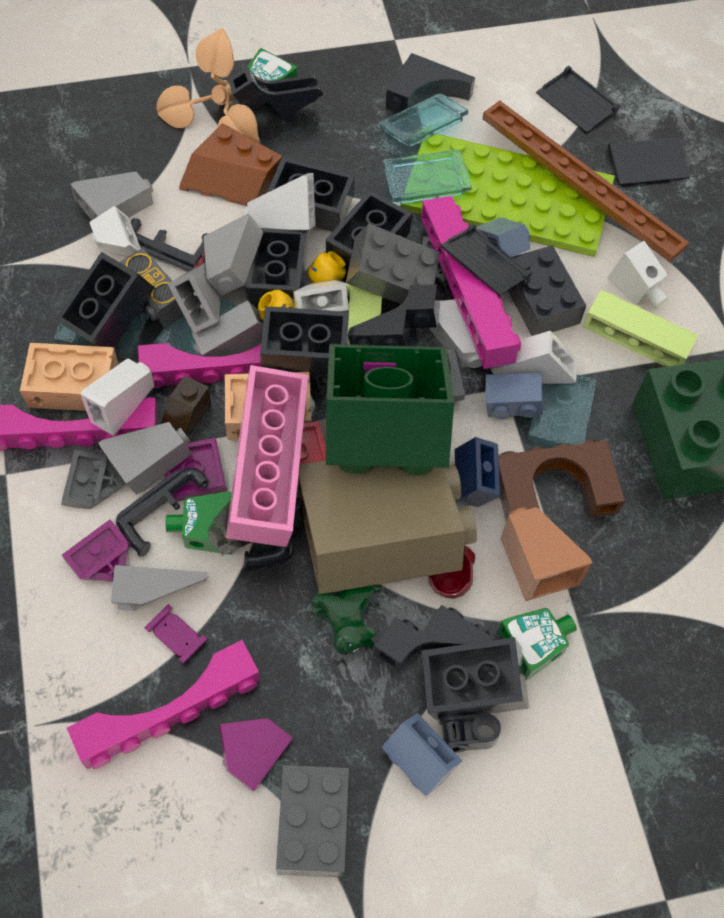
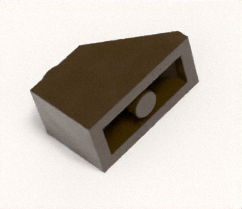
M184 375L169 397L161 424L169 422L175 431L181 428L189 438L212 404L209 387Z

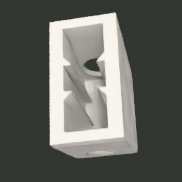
M645 241L625 252L608 276L635 304L648 298L655 307H658L668 299V296L659 287L667 278V273Z

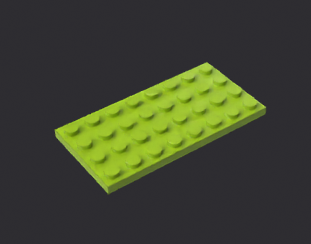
M425 131L400 207L421 215L423 200L452 196L455 204L460 206L462 219L468 223V226L472 223L479 226L501 217L525 224L529 230V241L547 246L553 245L555 248L595 257L606 213L534 158L517 152ZM595 171L613 185L614 175Z

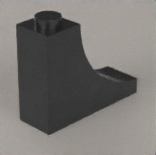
M411 53L387 88L386 107L407 115L416 105L432 98L455 97L469 101L473 95L475 77Z

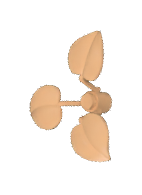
M218 29L199 42L195 55L200 69L204 72H211V78L220 85L213 88L212 95L190 100L189 91L185 87L171 86L163 91L157 101L158 115L170 126L184 128L190 125L194 119L195 113L191 105L213 99L218 105L226 104L224 108L226 116L219 120L218 127L223 123L260 143L254 113L246 105H233L232 102L236 98L232 94L229 83L219 78L227 77L232 72L234 54L227 33L224 29Z

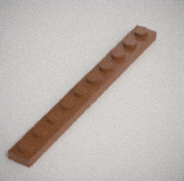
M499 100L483 112L482 120L638 239L645 241L651 249L668 262L673 261L687 248L689 243L687 240Z

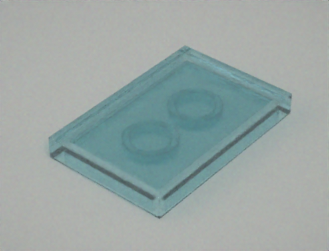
M576 375L575 383L543 384L544 415L532 417L527 440L551 446L564 443L576 445L585 442L597 379Z

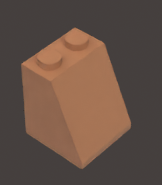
M523 507L514 510L508 516L500 539L525 601L581 585L592 565L590 557L540 509L535 507L527 510V508Z

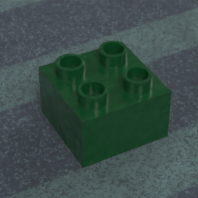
M329 344L326 465H339L343 471L354 474L366 473L372 470L374 466L399 467L403 472L412 475H424L430 473L434 468H449L454 397L446 347ZM364 362L396 363V367H378L366 373L367 369H364Z
M724 359L648 369L632 405L663 500L724 491Z

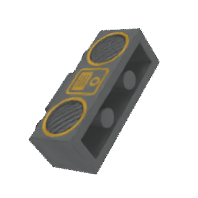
M144 248L120 261L123 265L139 273L155 287L139 312L145 309L151 320L155 321L157 319L163 327L168 326L184 315L168 286V283L172 280Z

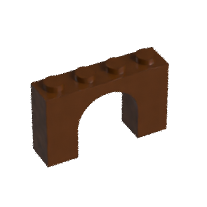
M587 440L582 444L576 445L564 443L554 448L542 449L541 447H535L525 452L515 453L514 451H506L498 455L500 499L506 521L510 513L516 509L523 507L527 508V510L535 507L539 509L533 479L537 475L550 470L568 473L580 483L591 517L619 513L625 502L607 440Z

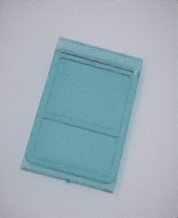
M439 93L378 122V126L403 144L413 146L462 122L463 116L469 113L468 109Z
M460 149L383 160L384 172L386 173L393 201L409 203L446 196L463 195L465 191L472 190Z

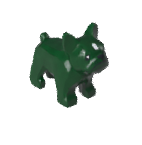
M379 585L343 590L337 596L328 593L319 594L318 591L313 598L311 614L315 617H324L333 628V646L337 653L342 655L354 654L362 647H374L375 644L370 638L375 637L377 633L372 628L364 625L362 615L374 594L381 591Z

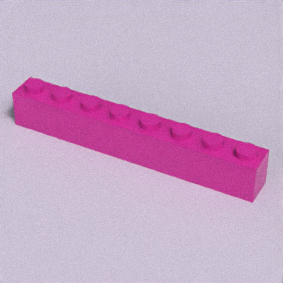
M452 196L423 200L421 221L433 249L440 252L438 261L483 368L516 363L517 353L521 349V341L518 334H514L512 330L510 316L505 314L503 310L501 296H498L440 247L449 238L469 227L468 223L462 219L460 206L455 204Z

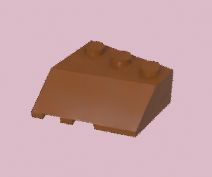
M222 123L191 154L180 182L179 190L188 192L189 189L200 191L201 195L210 197L213 194L224 197L225 201L247 206L248 202L267 193L282 156Z

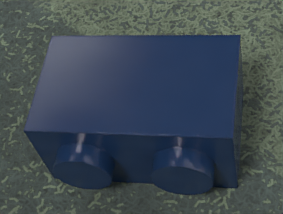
M474 437L455 448V466L461 483V498L456 501L480 507L500 497L498 444Z

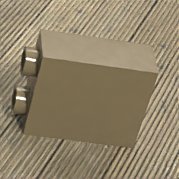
M326 460L299 464L298 494L303 502L304 528L319 594L462 570L464 545L476 543L477 528L471 508H457L455 500L461 498V483L455 465H449V468H434L430 473L424 475H412L403 472L399 467L374 466L372 470L366 473L354 474L343 471L339 465H326Z

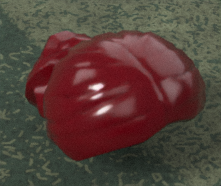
M464 545L462 570L428 576L429 585L433 591L442 597L450 599L464 596L471 589L473 583L472 565L475 562V553Z

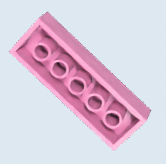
M250 366L245 388L226 538L282 547H287L294 524L308 375Z

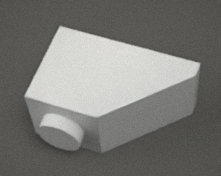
M111 207L90 221L93 230L92 238L99 247L103 246L111 253L130 256L141 249L129 217L117 207Z
M330 280L309 284L294 291L296 308L330 311L349 310L346 283Z

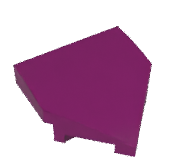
M109 519L61 556L79 579L113 582L115 565L125 566L129 544L119 529Z
M268 718L219 724L224 760H222L223 766H226V771L250 791H255L293 738Z

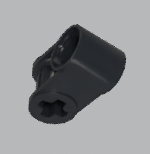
M488 713L472 715L452 714L438 719L439 725L442 726L443 741L455 753L492 748L501 733L500 721L496 716ZM487 725L491 727L494 735L489 738L482 737L478 733L477 728Z

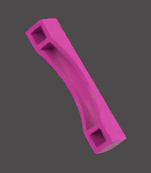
M166 343L138 346L139 362L145 364L152 372L153 389L161 388L162 386L178 385L184 375L199 383H215L225 380V374H249L251 365L261 367V344L242 353L223 357L193 355L177 350Z
M144 398L114 436L92 424L89 418L76 421H50L29 415L14 405H0V451L7 448L34 449L35 447L42 446L61 448L65 445H80L87 447L98 444L104 439L156 426L159 421L155 398Z
M240 640L214 653L208 667L198 681L182 696L169 704L150 712L135 715L95 713L67 727V731L85 768L89 769L92 767L93 769H98L107 765L111 761V757L121 752L127 754L141 746L140 742L150 737L159 738L167 734L171 730V726L181 721L182 723L193 721L200 715L199 712L210 706L212 709L220 707L228 701V697L238 692L244 694L251 691L257 686L256 683L260 681L259 671L243 640Z

